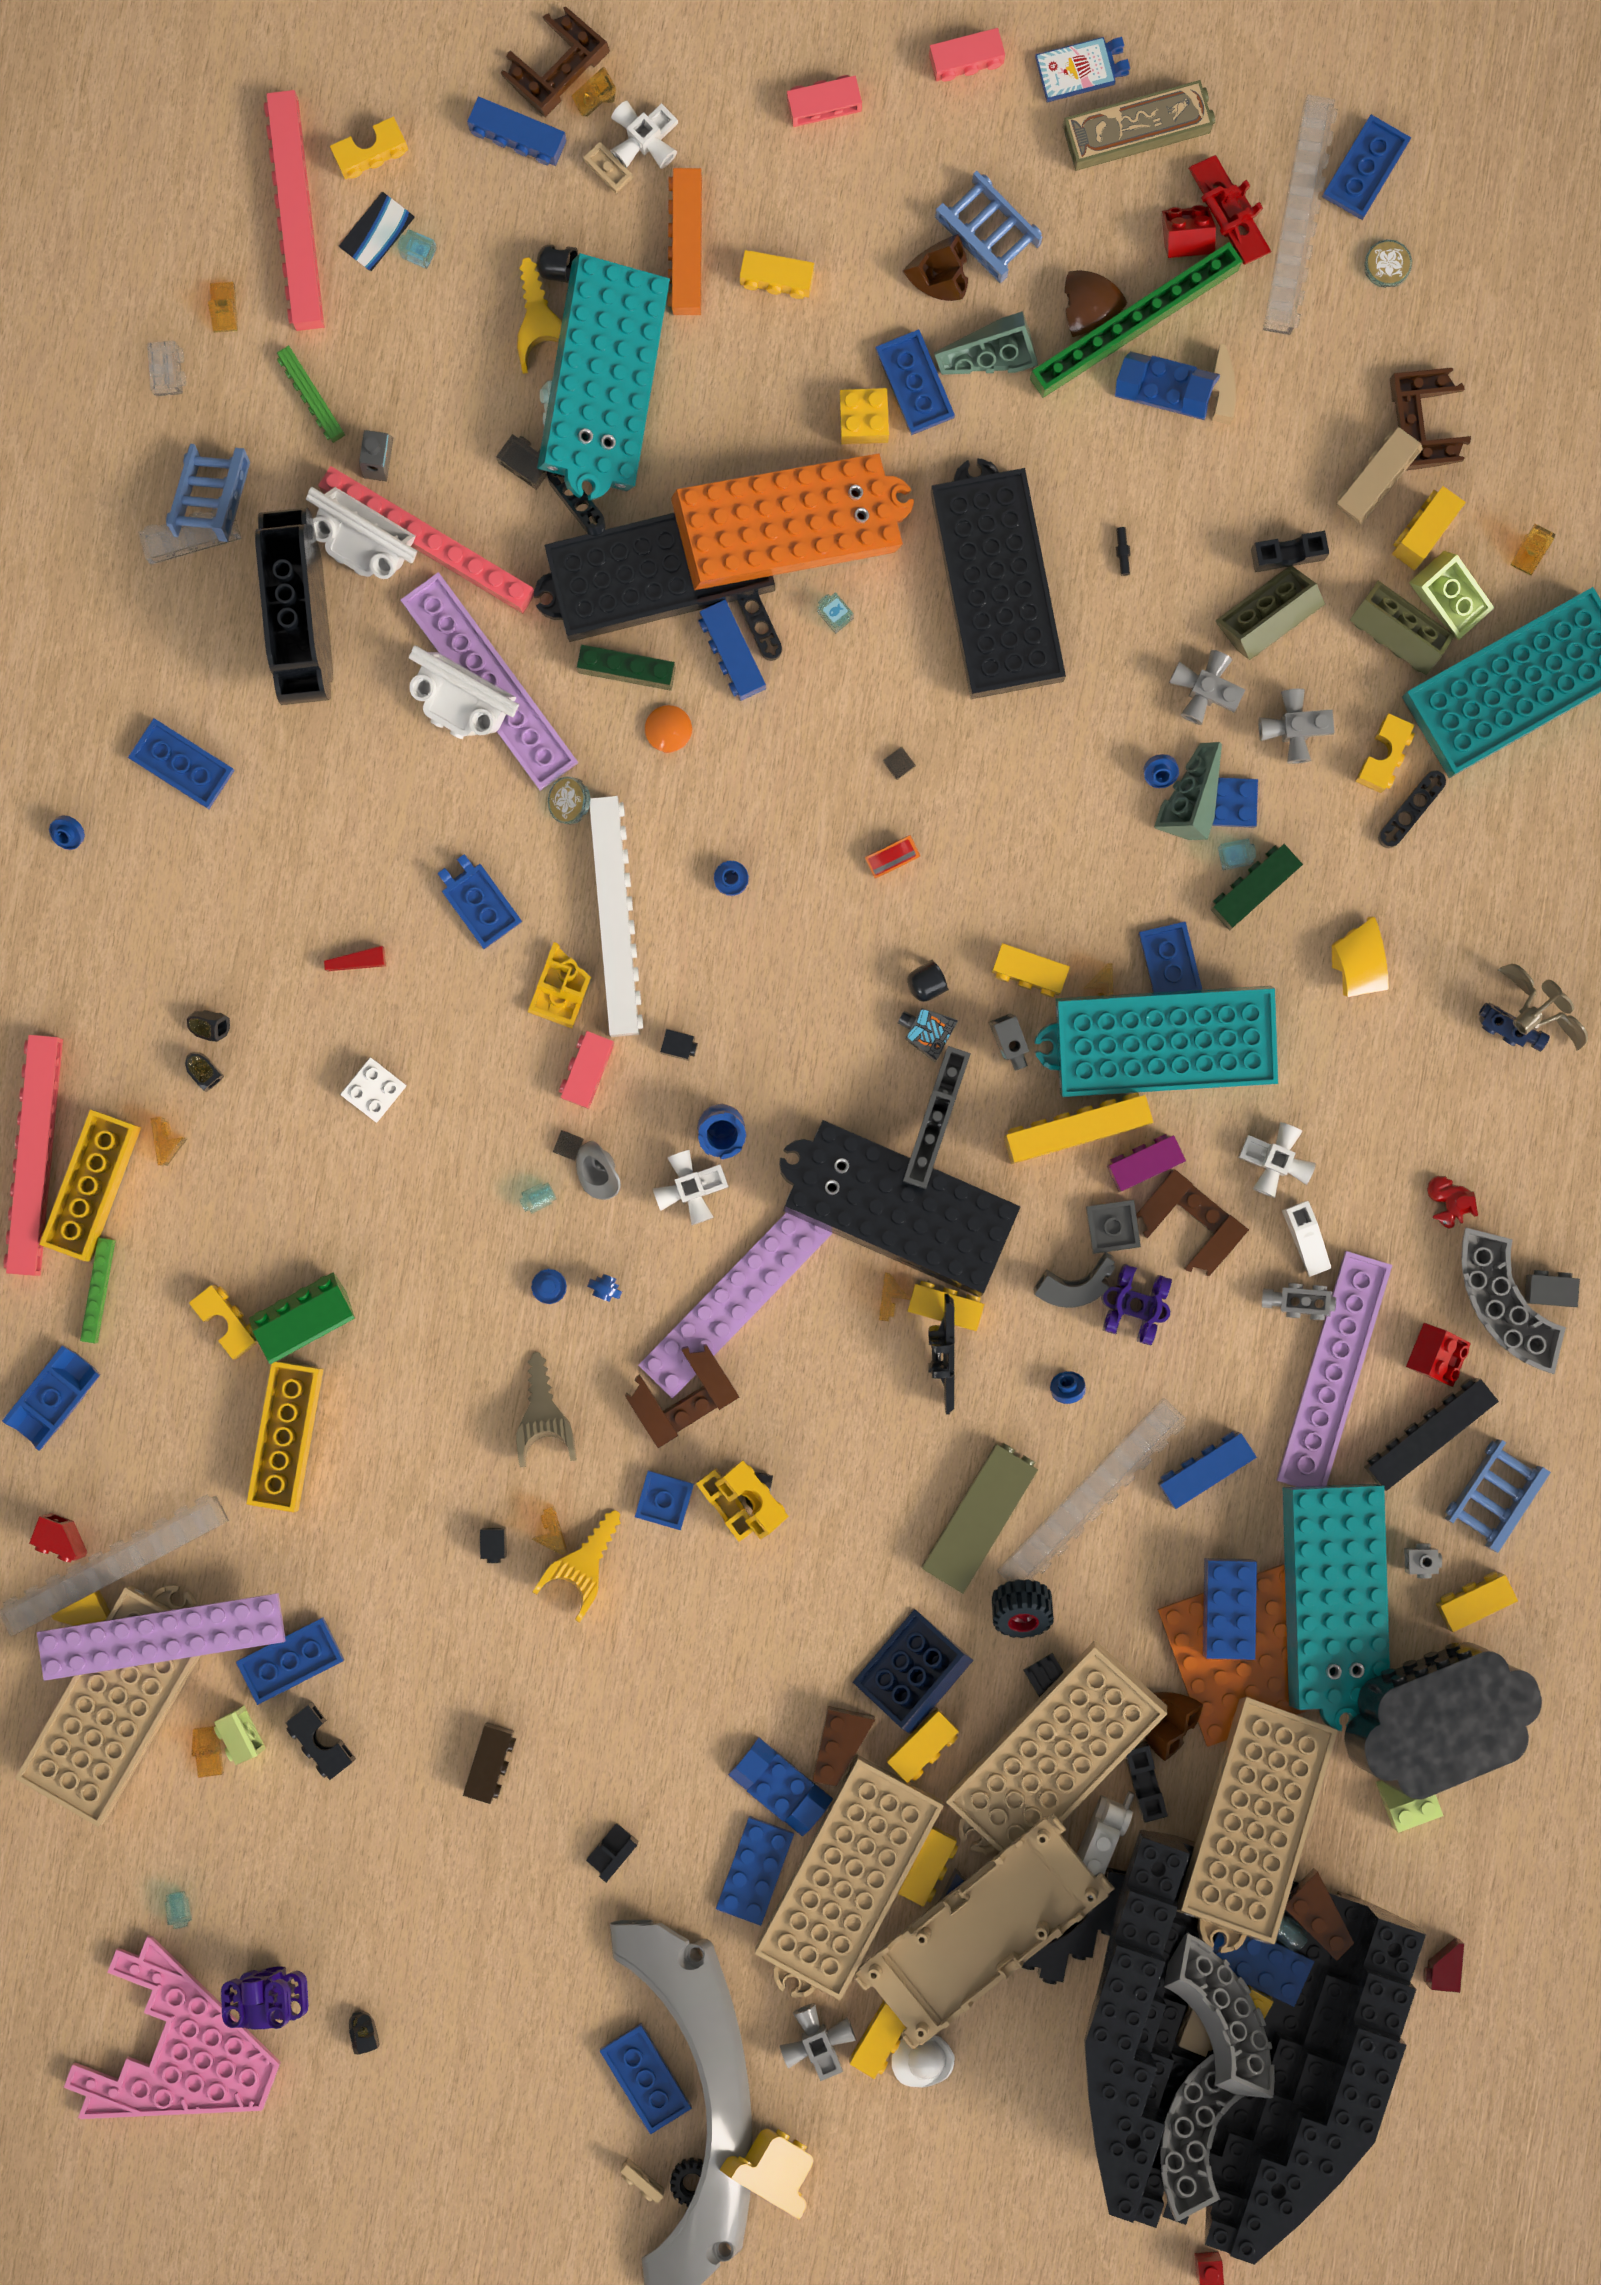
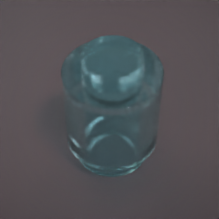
M549 1182L545 1184L540 1183L522 1192L523 1197L519 1200L525 1212L530 1210L531 1214L551 1205L552 1201L557 1198Z
M185 1891L167 1894L166 1901L164 1902L167 1924L173 1925V1929L187 1927V1922L192 1920L189 1897H186Z
M1283 1915L1277 1939L1291 1951H1294L1296 1948L1301 1950L1308 1941V1938L1305 1937L1307 1931L1289 1916L1285 1917Z

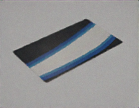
M381 192L340 243L339 247L369 271H372L413 221L415 216L384 192Z

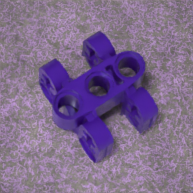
M1123 1264L1117 1280V1285L1121 1287H1109L1101 1296L1102 1303L1112 1309L1106 1315L1102 1330L1116 1335L1120 1319L1124 1314L1142 1319L1137 1342L1151 1346L1158 1325L1153 1323L1165 1322L1170 1317V1308L1166 1303L1162 1302V1299L1165 1300L1167 1298L1172 1279L1157 1275L1151 1295L1147 1296L1130 1290L1132 1289L1131 1284L1137 1268ZM1110 1291L1118 1293L1113 1305L1107 1301V1294ZM1133 1298L1140 1299L1142 1303L1141 1309L1137 1312L1132 1311L1130 1308V1302ZM1163 1307L1165 1311L1164 1316L1161 1319H1158Z
M277 1966L266 1968L259 1972L251 1970L241 1975L240 1979L235 1978L227 1981L221 1988L222 2019L224 2024L229 2028L279 2029L288 2024L289 2020L295 2021L307 2013L309 2007L308 1985L305 1974L296 1970L286 1975V1967ZM294 1979L295 1982H298V1986L291 1984V1980ZM233 1987L234 1990H237V1994L231 1992L230 1988ZM293 2001L298 2002L301 2007L299 2014L293 2012L291 2008ZM232 2009L239 2013L238 2022L231 2019L230 2012ZM275 2019L283 2020V2021H282V2023H279V2022H277Z

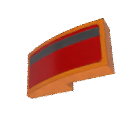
M908 835L867 855L865 859L876 879L919 858L921 855L911 835Z

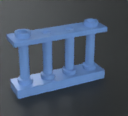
M976 171L973 173L972 183L975 186L953 207H947L942 203L936 209L935 218L953 236L959 234L963 246L1001 284L1008 276L1009 269L1007 264L1030 242L1038 248L1042 242V233L1036 225H1030L992 186L991 180L985 174L981 175ZM982 192L991 203L969 224H963L958 219V214ZM999 209L1008 219L985 241H980L974 235L975 230ZM1015 225L1024 236L1002 257H996L991 252V247Z
M190 444L188 453L184 455V466L171 511L166 516L167 527H169L174 537H179L181 526L211 528L219 541L228 542L249 470L250 460L244 448H235L233 457L222 459L200 457L195 444ZM199 466L229 469L227 477H224V479L196 477ZM193 486L223 489L222 495L218 499L190 496ZM187 506L218 509L216 517L212 519L185 516Z
M1497 1439L1495 1442L1492 1441L1485 1450L1487 1455L1457 1501H1452L1445 1512L1447 1514L1445 1517L1447 1521L1454 1523L1458 1518L1484 1535L1487 1540L1485 1546L1497 1553L1551 1473L1541 1466L1530 1469L1502 1449L1506 1442ZM1496 1458L1525 1476L1527 1482L1522 1489H1517L1489 1470ZM1483 1478L1512 1496L1514 1502L1509 1509L1502 1508L1476 1490ZM1470 1498L1499 1517L1500 1523L1496 1529L1489 1528L1463 1510Z

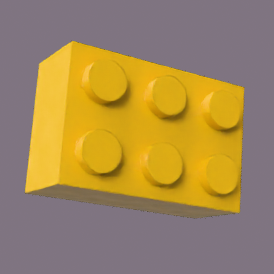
M1444 486L1438 492L1433 490L1420 507L1422 509H1419L1408 523V528H1405L1394 542L1393 546L1396 549L1392 555L1415 571L1466 502Z

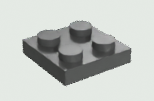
M1134 1200L1086 1207L1093 1254L1141 1247Z

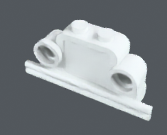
M313 487L309 489L306 500L319 507L317 515L313 519L316 540L326 542V552L337 562L347 565L358 575L369 577L374 574L380 579L390 578L401 568L404 560L411 564L413 563L418 551L410 546L413 544L416 535L336 487L325 494Z
M414 646L409 655V659L421 665L418 675L410 682V693L416 700L425 701L423 711L427 717L431 718L430 722L441 728L445 726L451 730L450 734L463 739L464 736L495 733L499 730L506 714L514 717L520 704L514 702L516 697L438 652H427L418 646Z
M1128 1791L1123 1804L1100 1795L1081 1841L1077 1855L1095 1877L1099 1873L1105 1874L1119 1837L1124 1836L1129 1827L1133 1814L1129 1807L1134 1797V1793Z

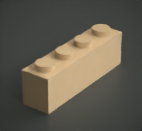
M1399 427L1395 432L1390 431L1383 441L1385 443L1379 451L1375 450L1372 453L1367 467L1364 470L1360 469L1356 473L1352 486L1349 489L1345 488L1338 497L1339 502L1337 505L1339 509L1360 525L1366 521L1423 449L1420 442Z

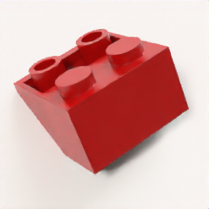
M1195 205L1192 208L1181 209L1179 207H1172L1162 211L1164 246L1168 258L1209 255L1215 252L1216 226L1209 207Z
M1423 1323L1406 1367L1426 1377L1454 1387L1456 1380L1459 1378L1462 1364L1468 1356L1471 1343L1447 1330Z
M53 1513L39 1516L29 1544L35 1546L36 1551L44 1554H49V1552L58 1554V1559L69 1563L72 1560L75 1561L86 1557L87 1550L74 1521Z

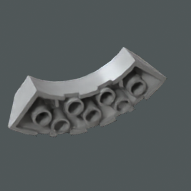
M1465 1228L1461 1257L1463 1278L1470 1302L1479 1320L1490 1335L1510 1354L1539 1370L1555 1374L1566 1327L1557 1325L1536 1313L1521 1295L1511 1273V1246L1513 1239Z
M1188 1933L1185 1934L1168 1962L1164 1987L1186 2001L1202 2021L1213 2047L1216 2065L1215 2086L1236 2095L1273 2098L1275 2075L1274 2065H1271L1270 2057L1272 2045L1271 2042H1268L1264 2029L1266 2023L1260 2008L1256 2009L1249 1995L1251 1993L1244 1980L1241 1977L1238 1978L1229 1967L1230 1963L1226 1959L1222 1960L1213 1952L1214 1949Z
M1214 2054L1201 2062L1185 2079L1170 2105L1165 2120L1160 2153L1161 2174L1167 2201L1175 2222L1220 2200L1214 2185L1211 2166H1209V2153L1219 2120L1234 2103L1245 2096L1236 2095L1215 2086L1216 2065Z

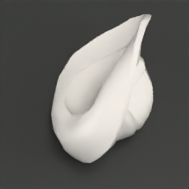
M934 2035L922 2046L918 2045L915 2049L910 2048L902 2038L898 2049L894 2054L892 2053V2069L900 2083L910 2087L923 2088L942 2082L951 2074L955 2060L949 2045L937 2035Z

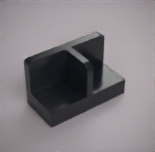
M616 1823L588 1856L586 1861L600 1872L599 1877L607 1883L637 1847L639 1841Z

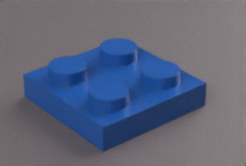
M1218 778L1215 817L1212 826L1256 828L1258 779Z
M648 1470L635 1518L681 1530L694 1483Z

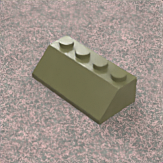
M1290 566L1218 618L1216 623L1236 650L1251 660L1311 614H1314L1325 605L1317 583L1295 567Z
M1379 580L1350 618V621L1358 629L1370 634L1377 643L1388 647L1395 656L1403 658L1416 671L1422 672L1426 676L1442 657L1455 635Z

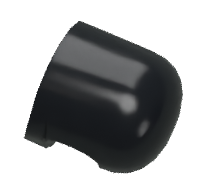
M554 245L543 246L538 253L536 261L537 271L540 273V276L549 280L569 283L572 261L578 256L577 248L567 246L565 250H557ZM570 254V262L567 265L568 256Z
M933 959L913 970L907 978L911 993L917 1000L922 1002L932 1000L949 990L942 970Z

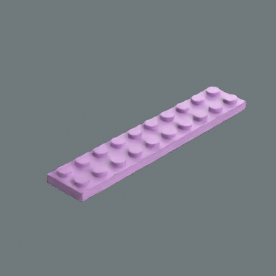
M439 572L401 599L403 605L441 655L516 697L514 702L520 705L514 717L506 714L499 730L496 732L540 791L578 764L573 754Z
M785 1213L638 1366L673 1399L696 1375L681 1348L688 1346L690 1353L704 1351L703 1344H707L712 1354L715 1355L833 1233Z
M1348 1251L1344 1252L1332 1292V1297H1336V1310L1331 1311V1317L1325 1316L1278 1472L1277 1481L1296 1487L1327 1486L1392 1265Z
M279 1593L37 1632L44 1681L286 1641Z

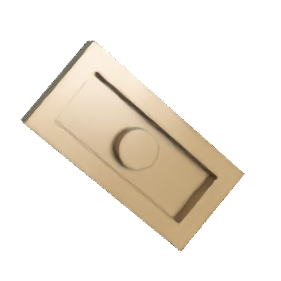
M601 142L583 157L584 162L616 194L633 179V174Z
M627 2158L621 2167L622 2178L631 2186L635 2184L641 2190L640 2193L645 2199L650 2202L653 2200L658 2204L664 2197L665 2189Z

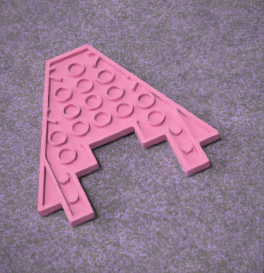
M147 1936L140 1956L117 1948L107 1973L152 1989L144 2013L164 2020L166 2024L151 2063L147 2064L128 2056L119 2079L76 2062L72 2064L64 2088L86 2096L78 2118L94 2119L262 2111L281 2062L248 2029L229 2028L226 2026L222 2019L221 2003L153 1936ZM230 2013L231 2019L238 2022L239 2020Z

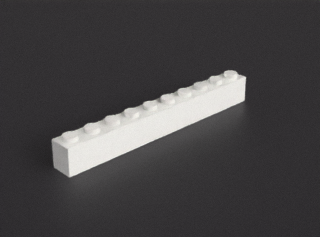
M618 796L590 798L609 1033L611 1037L640 1035L639 1029H643L642 1014L638 1015L637 1005H641V994L635 988V982L639 981L638 967L633 965V958H637L636 943L632 944L631 934H635L634 920L629 919V911H633L632 896H627V887H631L630 873H625V864L629 863L628 849H623V840H627L626 826H621V817L625 816L624 803L619 802Z

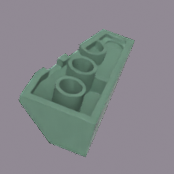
M1023 311L1000 318L934 352L942 375L970 374L972 371L994 373V371L1008 370V373H1016L1038 366L1030 330Z
M1220 742L1199 744L1185 767L1187 770L1180 782L1176 781L1173 786L1175 791L1169 800H1164L1160 807L1154 826L1157 830L1187 840H1208L1215 817L1222 749Z

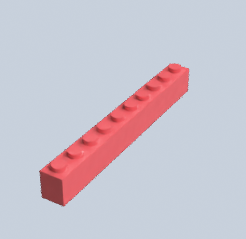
M295 90L267 93L264 111L266 117H269L270 125H267L266 129L268 139L272 140L273 148H269L271 163L275 164V171H272L273 185L277 186L278 194H274L276 208L280 209L281 216L277 217L279 232L283 234V240H280L279 243L281 254H285L286 263H282L284 278H288V286H285L287 301L290 300L291 309H287L288 320L290 324L293 323L296 331L325 328L299 99Z
M332 466L329 467L318 487L323 494L336 487L416 535L411 547L523 614L533 599V587Z
M29 1035L28 1040L24 1043V1054L27 1057L26 1064L22 1066L24 1088L20 1089L19 1094L22 1110L18 1112L17 1124L20 1126L19 1135L15 1138V1149H18L17 1159L13 1161L15 1183L11 1184L10 1189L13 1205L10 1206L8 1211V1220L11 1221V1226L6 1234V1244L9 1247L8 1254H5L3 1263L7 1274L41 1276L43 1246L39 1244L46 1225L63 1039L58 1037Z

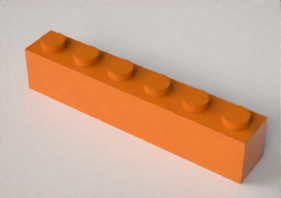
M673 168V177L668 178L669 191H673V200H668V214H673V223H668V238H673L672 246H668V261H672V269H668L669 284H672V292H668V307H672L673 315H701L702 170L701 168Z

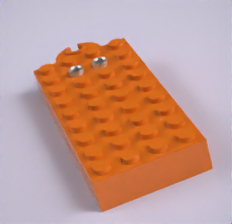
M879 453L676 489L671 497L694 590L895 553L903 545L898 523L902 522L909 515L914 504V499H909L906 503H901L897 500L896 493L906 495L911 492V488L900 478L885 476Z

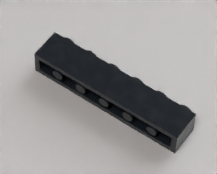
M1469 1378L1460 1385L1462 1389L1456 1394L1452 1392L1442 1400L1443 1404L1439 1408L1435 1409L1433 1407L1423 1415L1425 1419L1419 1424L1416 1422L1412 1423L1404 1430L1406 1434L1400 1439L1395 1437L1385 1445L1387 1447L1385 1451L1381 1454L1376 1452L1367 1459L1368 1464L1364 1468L1378 1485H1383L1385 1491L1389 1490L1499 1402L1482 1379L1475 1378L1473 1380Z

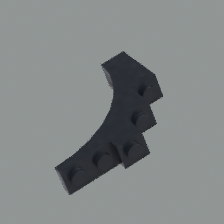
M1107 1867L1104 1876L1115 1889L1109 1893L1105 1900L1088 1912L1082 1920L1071 1925L1058 1939L1054 1938L1024 1962L1022 1968L1035 1970V1967H1038L1039 1978H1043L1042 1981L1055 1985L1057 1981H1064L1069 1954H1072V1958L1078 1960H1086V1957L1093 1958L1098 1930H1101V1933L1104 1935H1111L1119 1892L1126 1871Z

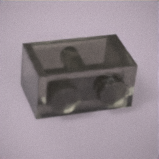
M512 434L496 456L497 461L501 466L537 490L547 476V471L537 469L540 449L537 452L530 447L532 444L523 436L517 438Z

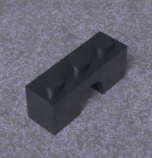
M1324 530L1302 534L1297 539L1279 542L1278 539L1255 542L1251 548L1255 572L1324 561L1329 555V548Z
M311 1702L286 1722L288 1726L286 1729L293 1739H298L303 1745L301 1747L303 1753L309 1759L312 1757L317 1763L316 1769L324 1778L327 1776L331 1780L353 1763L356 1758L342 1740L331 1747H326L319 1743L317 1730L327 1720L314 1703Z
M1146 1741L1141 1742L1125 1758L1141 1818L1146 1823L1168 1817L1157 1782L1150 1747Z

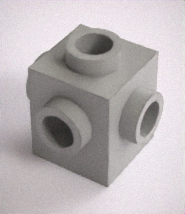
M1418 1543L1416 1548H1404L1406 1573L1417 1574V1578H1432V1574H1439V1568H1442V1555L1438 1553V1549L1431 1548L1429 1543Z

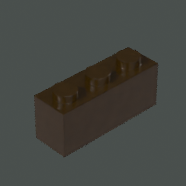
M488 1722L484 1725L463 1796L491 1804L493 1798L498 1799L502 1785L498 1784L500 1775L505 1776L509 1762L505 1761L508 1752L512 1753L516 1738H513V1730Z

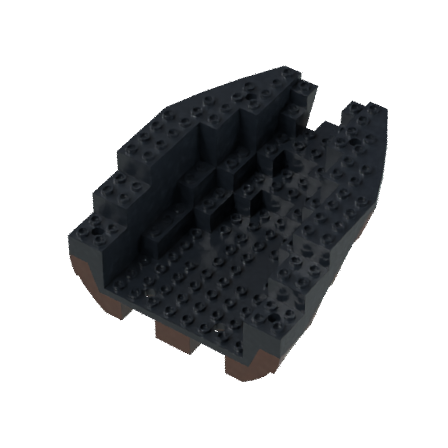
M1140 1830L1119 1892L1114 1923L1107 1945L1098 1990L1090 2013L1084 2046L1087 2091L1095 2152L1108 2213L1111 2216L1132 2223L1137 2221L1157 2228L1161 2214L1162 2217L1175 2221L1167 2201L1161 2174L1160 2153L1165 2120L1170 2105L1185 2079L1201 2062L1214 2054L1213 2050L1211 2052L1208 2051L1207 2056L1204 2057L1177 2045L1175 2039L1189 2004L1179 1995L1164 1987L1168 1962L1184 1935L1188 1933L1200 1939L1197 1930L1198 1919L1177 1911V1902L1196 1842L1176 1835ZM1295 1878L1293 1880L1291 1891L1300 1883ZM1340 1891L1337 1894L1328 1893L1354 1944L1337 1961L1285 1909L1275 1942L1314 1960V1964L1295 2007L1271 1996L1273 2004L1264 2019L1266 2023L1264 2029L1268 2042H1271L1272 2045L1270 2057L1271 2065H1274L1275 2075L1273 2098L1244 2096L1234 2103L1219 2120L1209 2153V2166H1211L1214 2185L1220 2200L1206 2206L1205 2245L1227 2252L1230 2257L1253 2265L1295 2230L1336 2189L1374 2145L1407 2046L1401 2036L1416 1993V1988L1411 1983L1426 1934L1412 1922L1361 1898ZM1189 2216L1178 2222L1186 2225Z

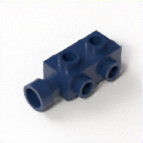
M1490 1002L1485 1003L1479 1011V1019L1483 1025L1482 1028L1492 1035L1498 1033L1504 1036L1503 1040L1512 1046L1518 1044L1524 1047L1525 1043L1528 1042L1532 1048L1541 1052L1549 1041L1550 1035L1543 1031L1538 1032L1532 1029L1527 1035L1522 1034L1513 1024V1020L1517 1017Z

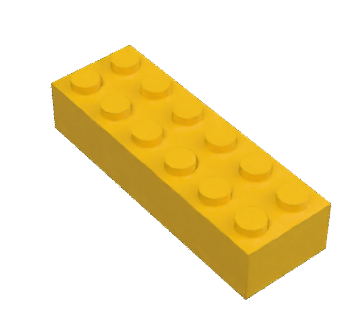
M1136 1092L1122 1097V1102L1116 1103V1100L1112 1099L1099 1104L1100 1108L1094 1110L1092 1105L1078 1109L1076 1111L1077 1115L1070 1116L1069 1112L1053 1117L1054 1121L1047 1123L1046 1119L1032 1122L1030 1124L1031 1128L1024 1129L1023 1125L1009 1129L1008 1134L1003 1138L1011 1165L1154 1123L1146 1095L1139 1096V1093Z
M90 1109L39 1245L82 1261L91 1262L98 1238L102 1234L141 1127Z
M276 1361L271 1364L246 1505L293 1513L299 1511L324 1368Z

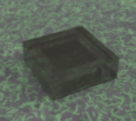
M900 747L883 760V763L896 780L916 767L903 747Z
M561 1130L553 1153L576 1161L578 1150L582 1146L584 1139Z

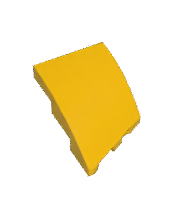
M1373 916L1366 918L1367 921L1357 929L1353 928L1344 938H1340L1332 944V968L1342 971L1344 996L1350 997L1389 989L1383 940L1376 918Z
M553 942L528 1013L572 1029L591 977L583 969H580L577 963L572 958H569L556 942Z

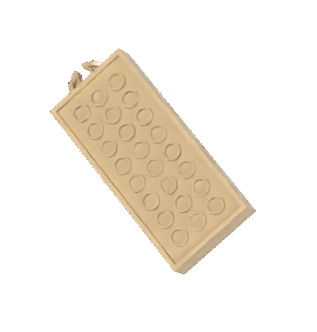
M130 1585L124 1588L106 1620L196 1606V1601L188 1590L184 1594L183 1604L176 1605L172 1600V1595L179 1591V1585H166L156 1590L152 1596ZM200 1656L74 1676L15 1779L97 1827L101 1826L109 1817Z
M1094 1640L947 1793L946 1803L961 1816L958 1831L962 1842L967 1840L970 1831L975 1830L981 1834V1839L972 1842L971 1850L983 1852V1854L993 1852L995 1849L1001 1852L1044 1817H1049L1052 1813L1062 1823L1167 1715V1705Z
M1248 1697L1239 1699L1177 1902L1178 1912L1198 1919L1197 1930L1199 1938L1213 1948V1935L1216 1932L1223 1934L1224 1943L1219 1947V1953L1237 1950L1243 1945L1246 1937L1266 1944H1275L1338 1730Z
M857 1755L755 1947V1955L774 1964V1981L782 1992L785 1989V1980L792 1976L798 1979L799 1984L796 1988L792 1989L791 1997H806L818 1988L841 2001L944 1806L942 1800Z

